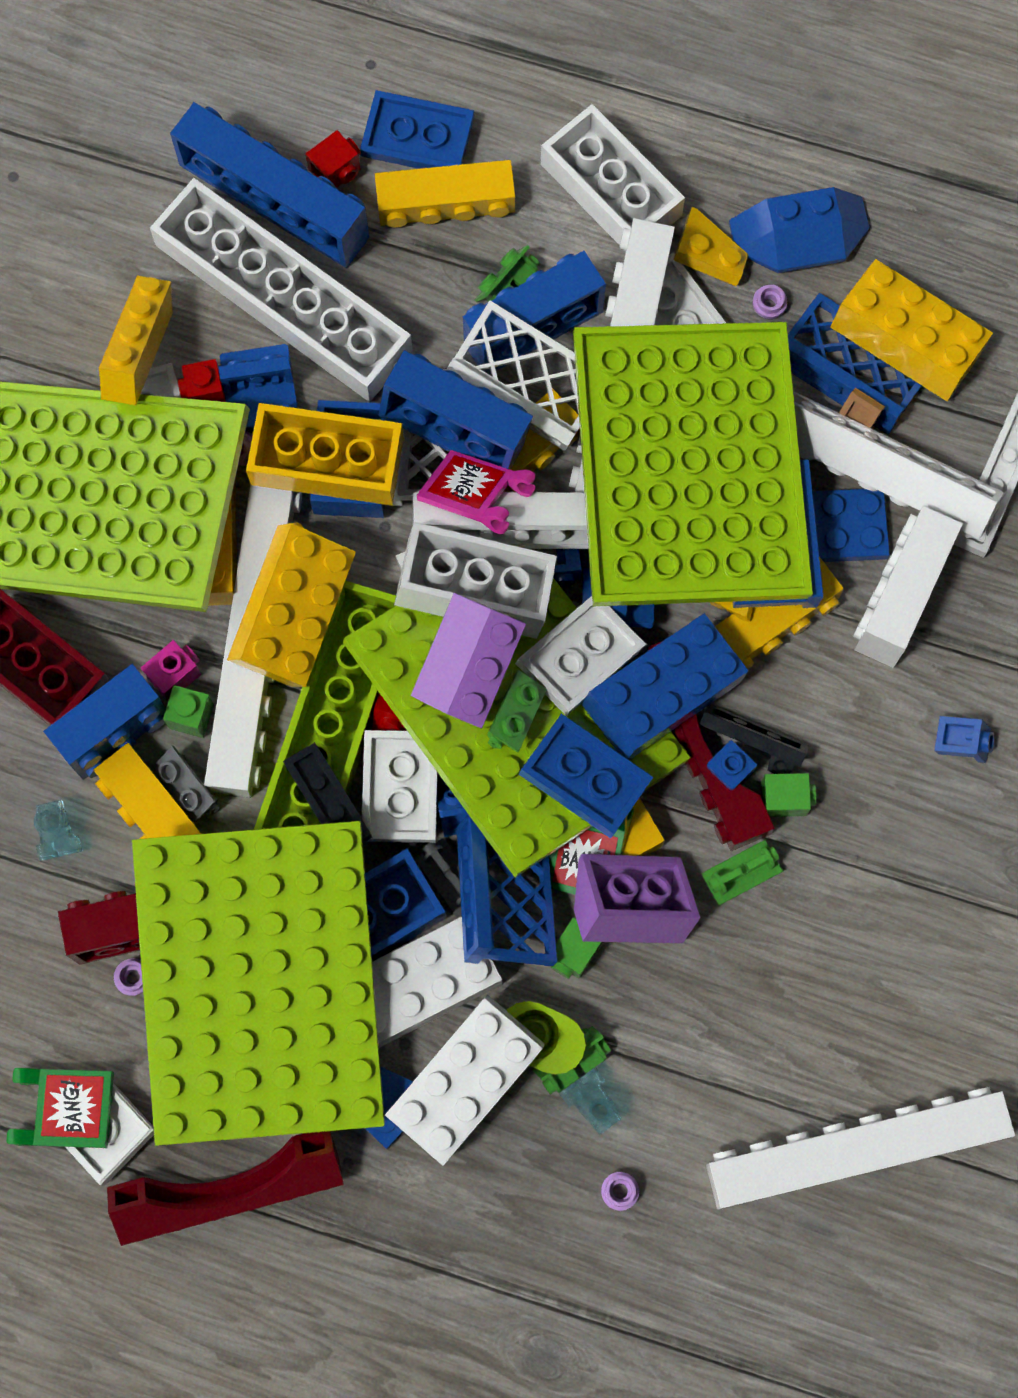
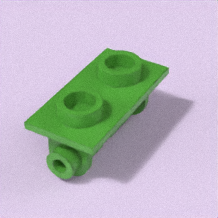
M526 245L519 250L512 248L499 262L503 266L496 275L490 273L480 283L478 288L481 290V293L474 300L478 302L485 298L488 302L492 301L499 292L507 287H511L510 283L512 281L519 286L525 283L530 275L537 272V267L540 264L538 259L533 255L528 257L525 255L530 247Z
M516 670L487 734L489 737L488 744L496 749H501L503 745H507L514 751L519 752L547 689L520 670Z
M763 840L701 873L717 904L720 906L782 873L783 870L777 862L779 856L773 846L769 847L766 840Z
M593 1026L589 1029H581L584 1033L586 1048L584 1057L579 1065L585 1073H588L607 1059L606 1055L611 1052V1049L603 1040V1035ZM536 1068L532 1069L543 1081L542 1084L550 1095L555 1091L558 1093L562 1092L580 1078L574 1069L557 1075L545 1073Z

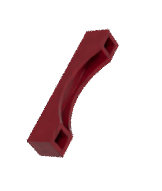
M659 643L647 647L646 652L654 648ZM696 714L672 730L674 737L680 744L684 745L687 754L690 756L686 766L691 777H698L703 790L699 791L705 809L707 811L713 810L718 823L714 824V829L722 845L727 843L730 851L770 836L775 828L760 795L741 784L734 790H729L707 768V763L713 756L703 740Z
M331 1131L303 1133L292 1136L278 1152L265 1162L246 1172L226 1179L206 1183L180 1184L142 1177L107 1187L108 1214L120 1245L123 1246L344 1185L340 1160Z

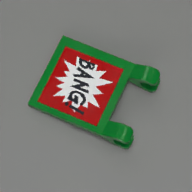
M634 808L630 810L612 838H609L592 826L550 854L551 889L576 894L578 861L581 854L623 855L626 835L633 817Z
M15 1068L13 1070L12 1080L14 1083L39 1085L35 1130L9 1129L6 1140L8 1144L17 1146L108 1148L114 1080L113 1071Z

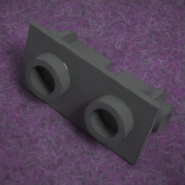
M171 746L150 769L193 824L205 813L207 816H210L219 809L217 804L218 798L211 795L186 762L185 755H181L174 746Z
M441 838L436 843L427 844L422 849L423 852L414 858V861L455 916L459 917L461 915L458 857L444 838Z

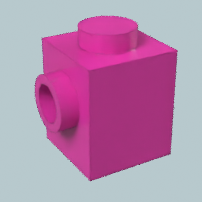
M174 640L141 667L146 678L167 701H169L174 685L186 688L201 675L196 665L200 661L197 655L187 645L180 648Z

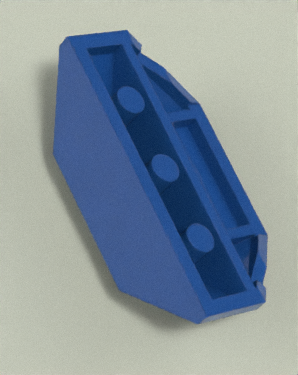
M835 187L767 198L729 220L732 240L748 254L747 258L776 273L844 262L870 228L862 197Z

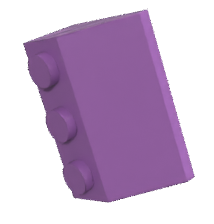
M453 593L410 696L450 716L482 728L526 623L462 595Z
M580 855L574 913L582 941L683 943L699 921L700 915L681 857Z

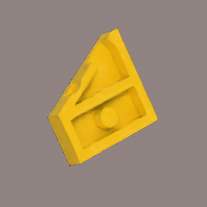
M692 207L687 216L673 260L737 287L742 277L748 254L697 208Z

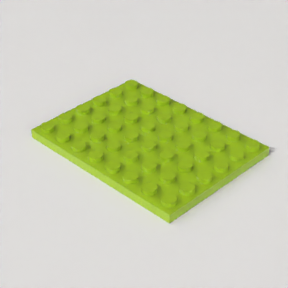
M787 322L574 327L573 341L593 607L808 599L811 597L813 591Z
M0 382V589L207 612L250 411L248 406L241 403L140 394L137 405L101 400V391Z
M554 578L552 580L545 622L537 639L521 635L482 728L450 716L410 696L442 622V616L395 606L347 635L343 640L345 647L515 878L592 827L588 822L519 775L525 763L562 713L546 695H544L519 752L514 751L507 745H503L501 749H496L488 744L489 737L487 734L516 670L523 672L516 665L517 660L577 609ZM582 703L567 716V718L615 750L584 709ZM669 732L629 761L653 777L645 789L647 790L687 763L690 756L674 735Z
M361 821L133 839L132 850L155 1146L383 1127L385 1119Z

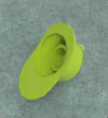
M531 1001L516 1003L506 1010L544 1043L543 1049L529 1066L545 1073L557 1075L574 1069L584 1057L586 1048L584 1033L578 1023L570 1017L540 1003Z

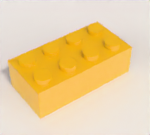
M877 259L872 262L843 300L830 326L833 330L945 401L949 400L980 357L993 334L987 328Z
M259 403L246 468L250 484L253 486L393 506L404 442L402 423Z
M293 523L278 525L227 661L290 687H306L356 551Z

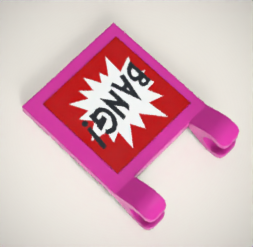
M450 450L417 494V500L479 521L494 533L504 534L509 528V522H506L509 511L504 507H493V505L507 486L511 487L521 496H531L536 490V486L532 485L535 480V474L530 470L513 471Z

